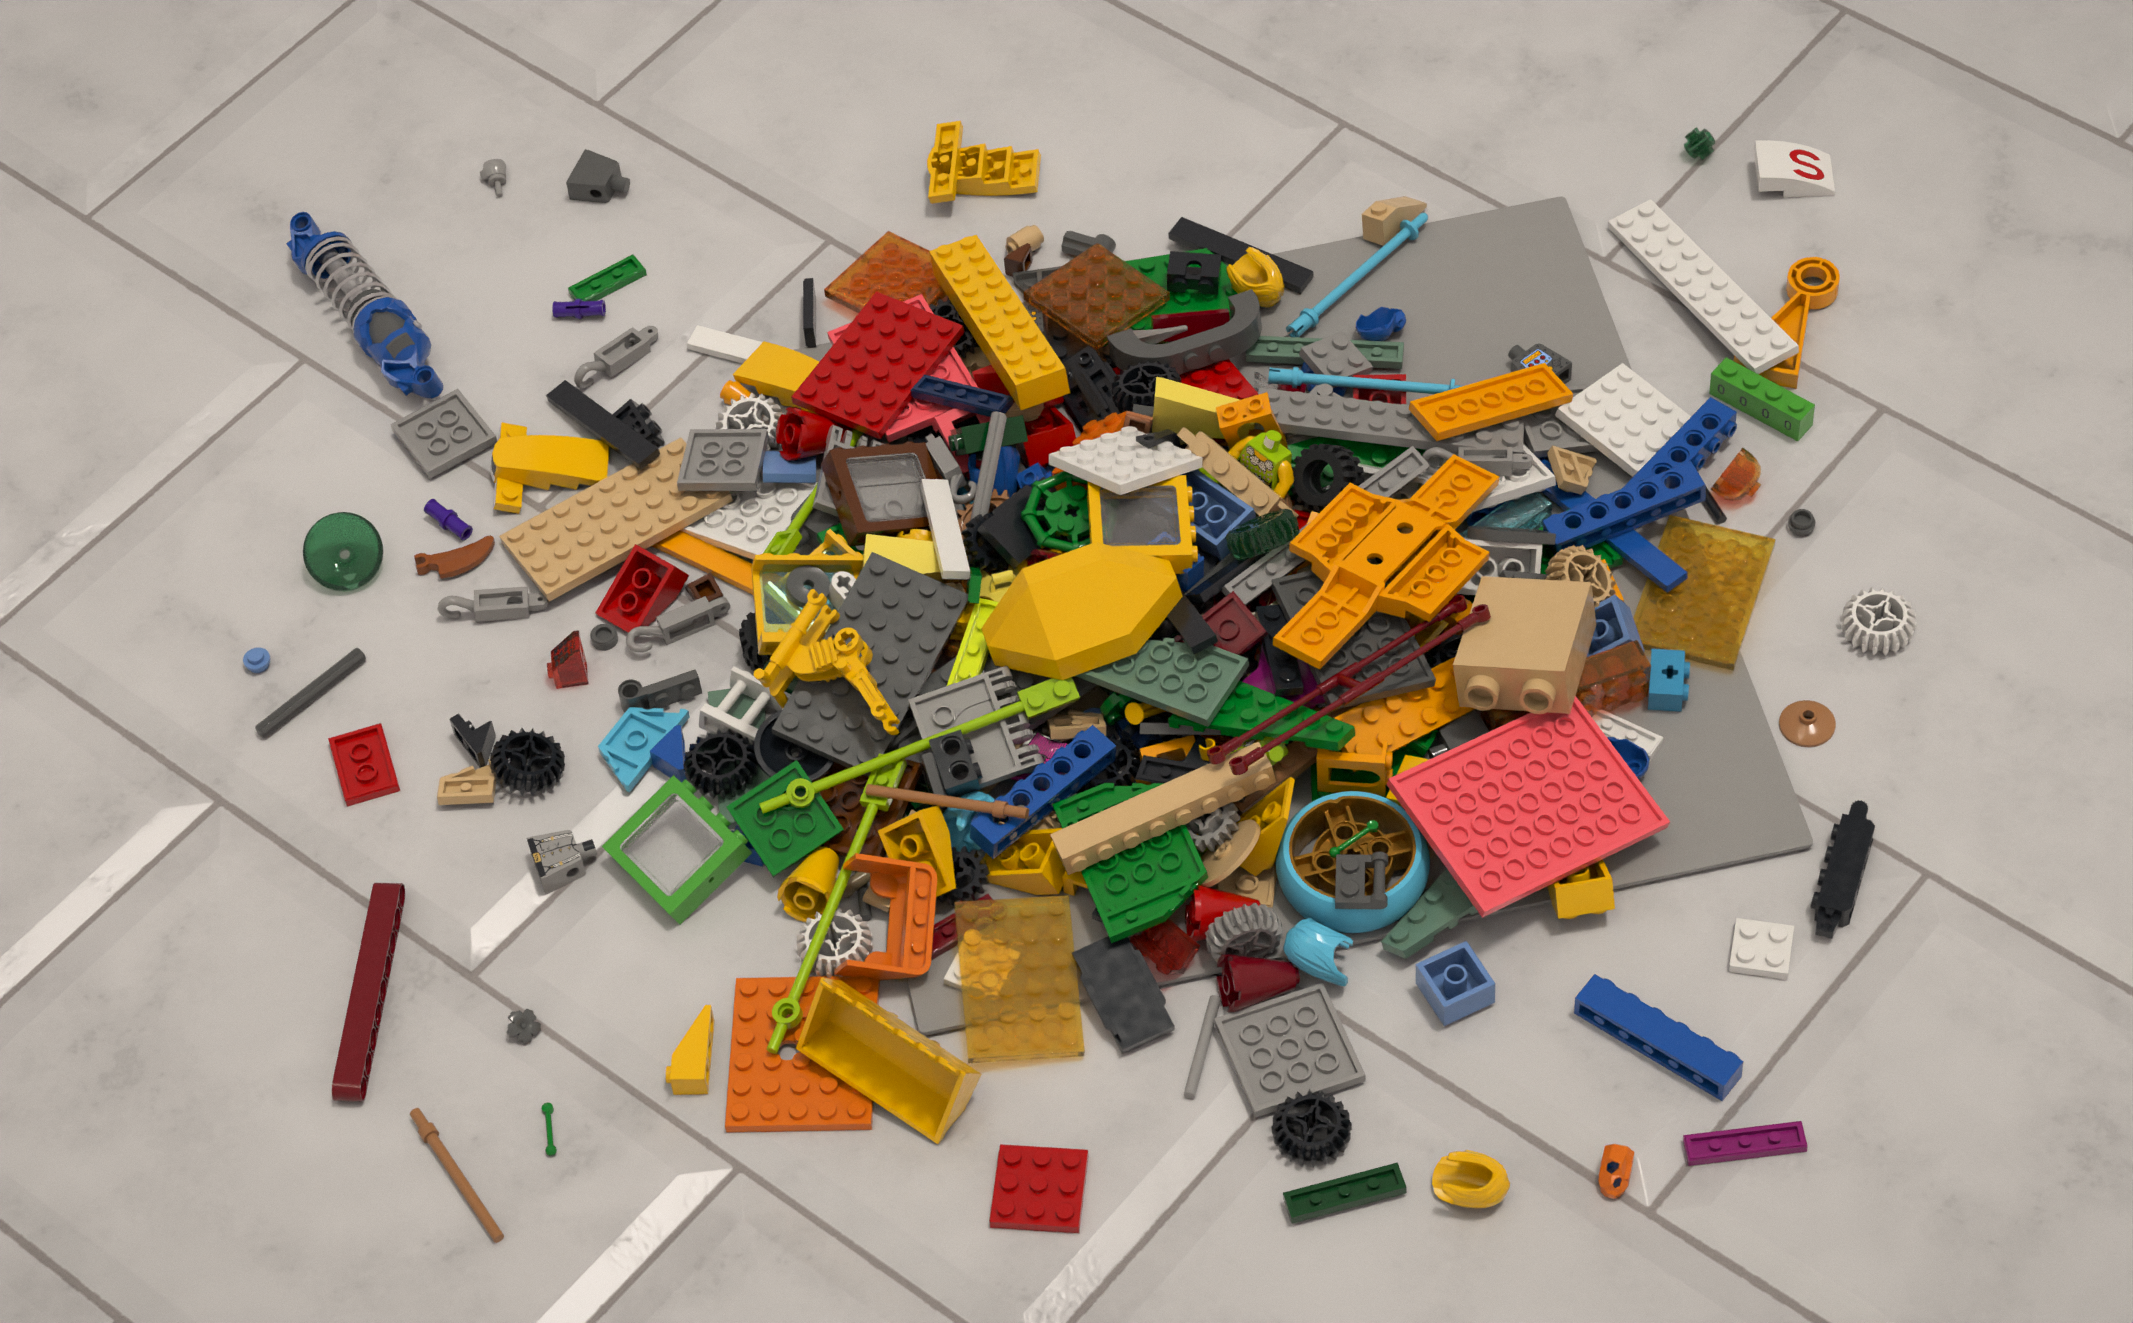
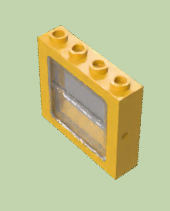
M1179 475L1123 495L1116 494L1089 481L1087 482L1090 544L1098 542L1170 560L1175 574H1184L1185 572L1182 570L1192 568L1193 562H1198L1197 546H1192V542H1196V527L1190 526V522H1194V506H1189L1188 504L1192 503V486H1187L1186 475Z

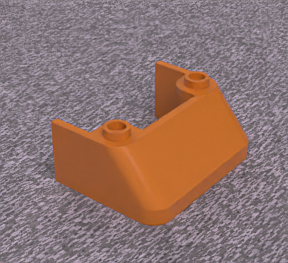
M855 853L843 864V869L870 873V888L873 893L879 897L890 898L886 952L875 951L870 953L864 959V962L847 959L835 968L834 975L854 978L866 977L869 979H879V981L914 978L923 975L931 966L937 891V873L935 869L925 863Z

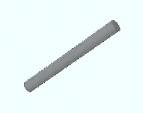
M1211 995L1209 998L1183 1095L1188 1099L1195 1098L1214 1028V1018L1217 1017L1221 998L1216 995Z

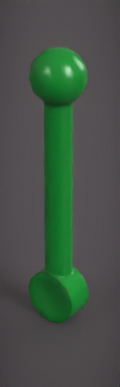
M1370 820L1365 829L1340 846L1332 847L1329 850V855L1332 858H1336V854H1340L1342 850L1367 833L1377 832L1379 829L1378 822Z
M544 1103L542 1105V1112L546 1118L548 1143L545 1152L547 1155L553 1156L557 1152V1148L553 1145L551 1120L554 1108L551 1103Z

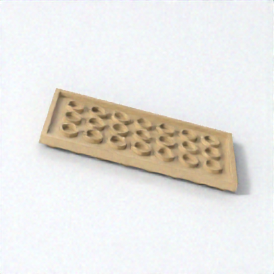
M679 438L660 448V455L642 470L631 464L512 528L499 537L504 547L550 602L626 560L635 544L646 549L727 505L733 499L729 491L678 490L677 481L687 444L682 438Z

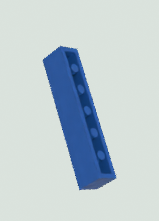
M1594 974L1575 997L1574 1014L1721 1101L1726 1098L1742 1077L1744 1061L1735 1053L1718 1047L1711 1039L1704 1036L1701 1037L1691 1031L1684 1023L1672 1020L1660 1009L1652 1008L1642 1002L1636 995L1616 987L1609 979H1603Z

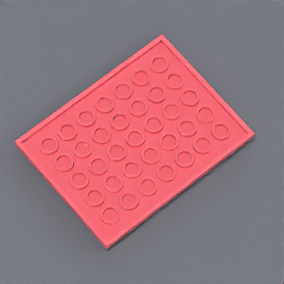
M1576 696L1570 714L1528 713L1389 778L1387 782L1391 792L1482 918L1668 828L1670 824L1669 819Z

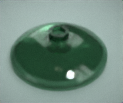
M337 512L318 520L307 533L303 544V559L310 575L320 585L335 591H351L363 587L375 577L383 561V543L377 529L364 517L350 512ZM342 551H349L350 556L347 559L340 557Z

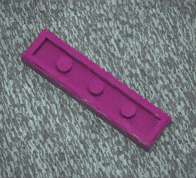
M1802 1121L1683 1135L1688 1166L1807 1152L1808 1148Z

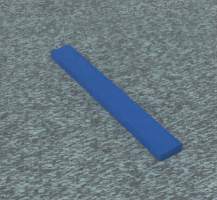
M1543 457L1539 459L1553 473L1551 464ZM1557 482L1555 486L1541 491L1565 511L1572 509L1578 504H1585L1595 500L1585 490L1582 495L1574 492H1565L1558 488ZM1634 529L1605 541L1619 555L1666 592H1669L1688 579L1687 571Z

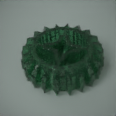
M1279 509L1247 520V522L1239 524V526L1229 531L1225 537L1227 547L1235 559L1252 558L1293 540L1299 534V523L1290 509Z

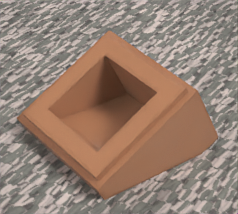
M1127 411L1123 427H1136L1138 431L1149 434L1153 417Z

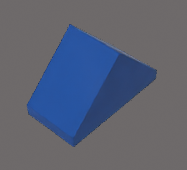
M675 725L650 750V755L654 768L669 778L674 775L682 783L686 779V772L683 767L685 761V740L681 725Z

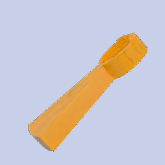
M1806 257L1792 264L1789 269L1786 291L1790 300L1771 319L1799 345V353L1759 374L1779 386L1797 389L1809 309L1825 308L1831 305L1838 296L1839 270L1830 261L1820 257ZM1808 277H1818L1824 283L1818 286H1810L1802 280ZM1734 355V362L1745 367V365Z

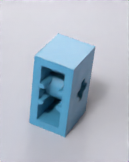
M1651 649L1648 710L1682 712V701H1688L1689 684H1683L1684 678L1689 679L1690 662H1685V651Z

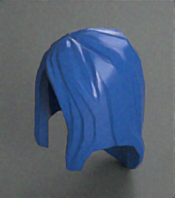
M1011 445L1003 446L1000 449L993 490L996 489L1000 496L1004 490H1007L1009 498L1017 492L1018 481L1016 478L1020 463L1019 451ZM973 453L968 458L970 481L978 484L980 470L976 468V453Z

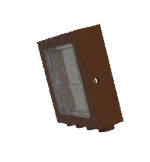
M906 442L898 445L882 444L874 447L862 445L850 449L838 447L829 450L821 463V467L849 547L865 545L866 534L896 537L902 531L903 535L910 534L911 529L931 531L920 486L921 479L938 478L925 442Z

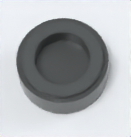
M597 625L590 633L592 645L598 650H610L618 643L617 630L613 625Z

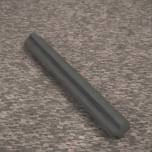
M359 648L353 649L255 726L257 733L262 738H267L366 660L365 654Z

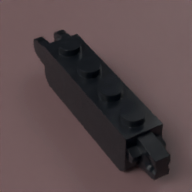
M1858 800L1853 802L1849 814H1842L1840 824L1834 823L1831 833V840H1834L1833 847H1827L1824 863H1828L1827 869L1821 868L1817 885L1821 886L1820 892H1814L1811 902V908L1815 909L1814 921H1817L1815 935L1832 939L1838 927L1843 928L1850 924L1875 830L1873 822L1867 819L1868 806L1865 801Z

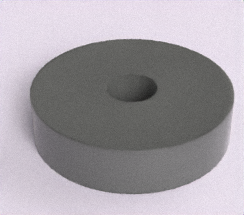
M805 565L795 568L789 574L785 588L789 600L796 606L804 608L808 602L807 595L811 589H806L804 585L811 586L818 594L823 593L828 598L830 581L821 569Z

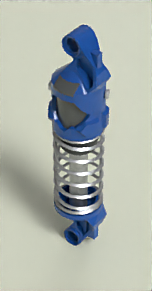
M299 212L295 214L290 221L291 240L286 243L292 251V260L303 274H307L309 278L316 282L317 288L324 292L325 298L331 301L334 309L339 311L340 317L347 321L348 327L354 332L355 340L366 355L376 361L378 364L377 368L384 375L388 383L395 388H400L405 396L410 393L429 399L439 396L443 391L444 385L434 369L424 365L430 355L432 345L429 337L421 329L423 327L422 324L417 321L412 311L402 300H398L391 294L390 289L383 284L382 279L376 275L374 269L368 265L367 260L360 255L359 250L353 246L351 240L344 233L333 231L321 235L319 227L309 213ZM353 258L357 259V262L351 263ZM355 266H356V268H355V270H354V272H353L350 267H355ZM360 267L365 269L364 272L358 273ZM364 276L362 282L358 277ZM368 277L372 278V282L365 283ZM331 280H334L338 285L335 288H328ZM339 290H342L346 295L342 298H336ZM349 299L352 302L350 307L344 308L345 302Z

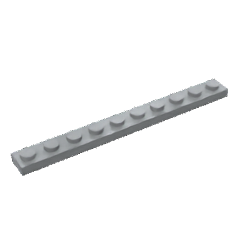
M1412 446L1358 487L1372 494L1391 498L1427 471L1430 465ZM1307 525L1223 587L1222 593L1227 596L1234 591L1247 606L1271 588L1272 579L1287 576L1307 561L1289 551L1290 542Z

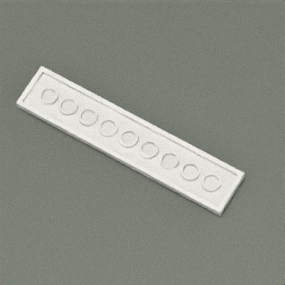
M1651 199L1608 221L1609 229L1747 369L1760 374L1799 353V345Z

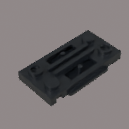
M1092 344L1062 363L1066 369L1070 390L1069 394L1063 396L1064 402L1062 403L1081 433L1083 432L1084 425L1088 422L1103 420L1112 413H1121L1115 407L1111 391L1114 377L1117 375L1108 362L1102 361Z
M1025 485L995 508L993 516L982 523L977 529L1014 569L1031 557V552L1034 549H1042L1037 546V540L1027 523L1021 519V512L1025 509L1032 491V487L1029 485ZM1054 487L1048 489L1051 493L1057 491ZM1040 497L1036 511H1042L1045 508L1046 500ZM1038 521L1043 531L1048 532L1049 528L1045 521Z
M1108 936L1072 952V958L1081 973L1080 980L1102 1023L1107 1030L1111 1031L1122 1054L1175 1030V1026L1164 1007L1166 1004L1164 995L1141 952L1133 948L1128 937L1111 943Z

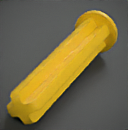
M1132 702L1125 708V716L1133 725L1140 724L1145 718L1166 712L1144 702L1139 704Z

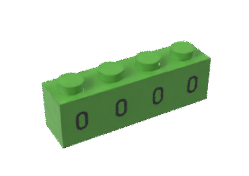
M1726 357L1711 373L1710 395L1788 437L1799 441L1813 426L1815 404Z

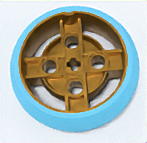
M1346 791L1321 797L1309 803L1294 815L1284 830L1276 854L1275 865L1278 881L1285 897L1304 918H1312L1317 923L1336 932L1364 933L1394 923L1414 906L1427 883L1430 870V854L1425 837L1404 808L1376 794ZM1370 820H1375L1378 822L1379 829L1377 832L1367 833L1342 850L1340 854L1372 855L1375 852L1386 853L1388 855V866L1385 867V888L1389 884L1394 871L1404 868L1408 869L1395 884L1385 890V894L1388 897L1386 908L1335 909L1336 858H1332L1329 855V850L1332 847L1340 846L1365 829ZM1319 836L1314 844L1312 853L1299 856L1303 848ZM1365 868V896L1373 894L1374 868Z

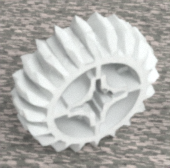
M751 392L749 398H745L741 394L740 400L737 402L731 398V406L723 405L724 413H718L719 421L716 422V429H767L769 438L766 451H771V448L778 449L776 428L779 417L783 413L780 406L774 403V400L771 398L766 400L763 394L756 398L755 394ZM762 415L770 419V425H766L762 421Z
M1871 587L1868 593L1860 590L1858 596L1852 595L1849 602H1846L1841 613V629L1845 633L1846 641H1852L1853 648L1861 646L1863 653L1871 650L1874 656L1878 651H1882L1886 656L1889 650L1897 653L1899 647L1905 648L1908 641H1911L1916 629V613L1912 609L1911 602H1905L1904 595L1895 596L1894 589L1888 593L1885 592L1883 587L1880 591H1875Z
M838 907L811 973L816 972V976H824L826 974L828 978L835 976V968L847 959L864 962L869 953H872V932H870L869 925L866 921L862 920L860 914L853 916V912L850 909L842 913V910ZM817 911L815 919L807 918L806 925L800 926V934L796 938V951L801 964L822 916ZM833 939L836 941V949H834Z

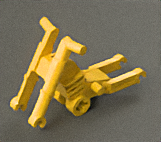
M811 589L807 595L808 602L794 623L790 624V629L770 657V662L764 670L761 668L756 669L754 677L765 688L769 687L770 694L781 708H784L788 701V697L784 692L795 676L802 681L808 682L822 680L830 682L831 679L835 680L837 677H844L862 694L871 708L872 715L877 720L883 722L886 732L890 735H897L899 730L892 725L899 724L900 720L895 716L878 689L876 680L866 668L872 661V650L853 628H843L836 634L834 639L828 637L827 640L823 639L821 640L822 642H819L829 625L838 621L840 614L836 609L831 610L828 605H825L827 598L823 593L818 594L815 589ZM820 611L819 615L817 616V618L815 619V621L813 622V624L811 625V627L809 628V630L806 631V630L808 629V627L810 626V624L812 623V621L814 620V618L816 617V615L818 614V612ZM851 638L852 640L846 645L845 640Z

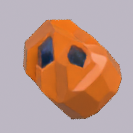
M1610 1144L1604 1148L1598 1184L1601 1193L1605 1197L1616 1199L1623 1195L1629 1186L1635 1152L1628 1146Z

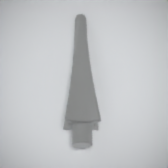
M1183 325L1164 329L1133 330V332L1142 342L1157 344L1167 338L1187 331L1188 327Z

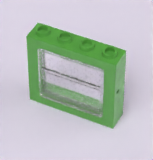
M673 775L602 847L681 925L752 852L745 845L748 840L737 829L731 832L728 829L731 823L720 812L716 816L711 812L714 807L705 797L701 796L698 799L694 795L697 790L686 779L681 783Z

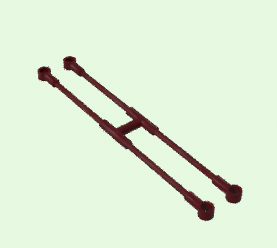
M1463 595L1454 596L1430 622L1425 620L1360 662L1352 663L1317 685L1316 689L1243 735L1236 736L1221 746H1213L1208 749L1207 755L1210 763L1216 765L1224 762L1226 755L1241 747L1243 742L1318 695L1322 696L1338 685L1350 689L1340 695L1338 700L1263 747H1257L1248 754L1235 757L1229 761L1233 775L1246 773L1248 766L1264 757L1266 752L1341 705L1345 706L1382 683L1387 676L1457 632L1464 631L1477 622L1481 623L1489 620L1491 615L1488 605L1480 604L1472 609V613L1458 621L1457 625L1384 671L1377 672L1362 682L1351 678L1361 672L1363 667L1433 623L1441 622L1453 613L1465 611L1467 609L1465 597Z

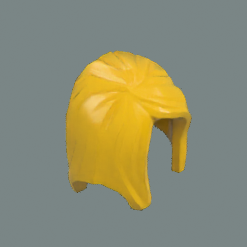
M1249 247L1245 250L1247 254L1243 255L1233 265L1229 264L1226 268L1231 287L1238 294L1252 289L1259 300V306L1265 308L1272 307L1281 300V296L1284 294L1283 277L1269 255Z
M1470 1150L1450 1152L1448 1156L1441 1157L1434 1168L1432 1177L1434 1193L1439 1199L1466 1208L1494 1206L1504 1199L1510 1188L1508 1175L1503 1165L1494 1158Z

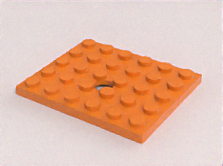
M812 976L808 978L798 1002L803 1011L802 1020L797 1026L787 1029L780 1047L789 1043L797 1045L820 979L822 977L828 978L827 976ZM832 976L828 978L843 981L879 1005V979ZM796 977L736 978L725 1119L726 1133L872 1130L874 1101L801 1052L796 1053L791 1060H783L779 1054H773L766 1050L777 1024L772 1016L773 1006L779 1000L788 998Z

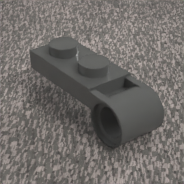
M696 669L645 687H642L641 683L637 680H625L619 685L618 694L622 710L625 713L629 707L647 710L664 708L670 704L702 694L699 676Z

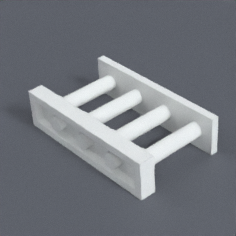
M733 666L729 686L732 689L718 707H713L707 703L704 704L700 709L699 727L712 734H716L718 729L722 733H726L730 729L733 735L740 733L743 738L748 737L750 744L754 745L758 729L751 726V724L765 705L778 711L783 710V708L780 707L775 698L770 694L769 687L765 688L751 673ZM784 692L789 699L791 694ZM742 693L755 699V702L742 719H737L727 714ZM794 752L792 756L800 757L801 754L799 752Z

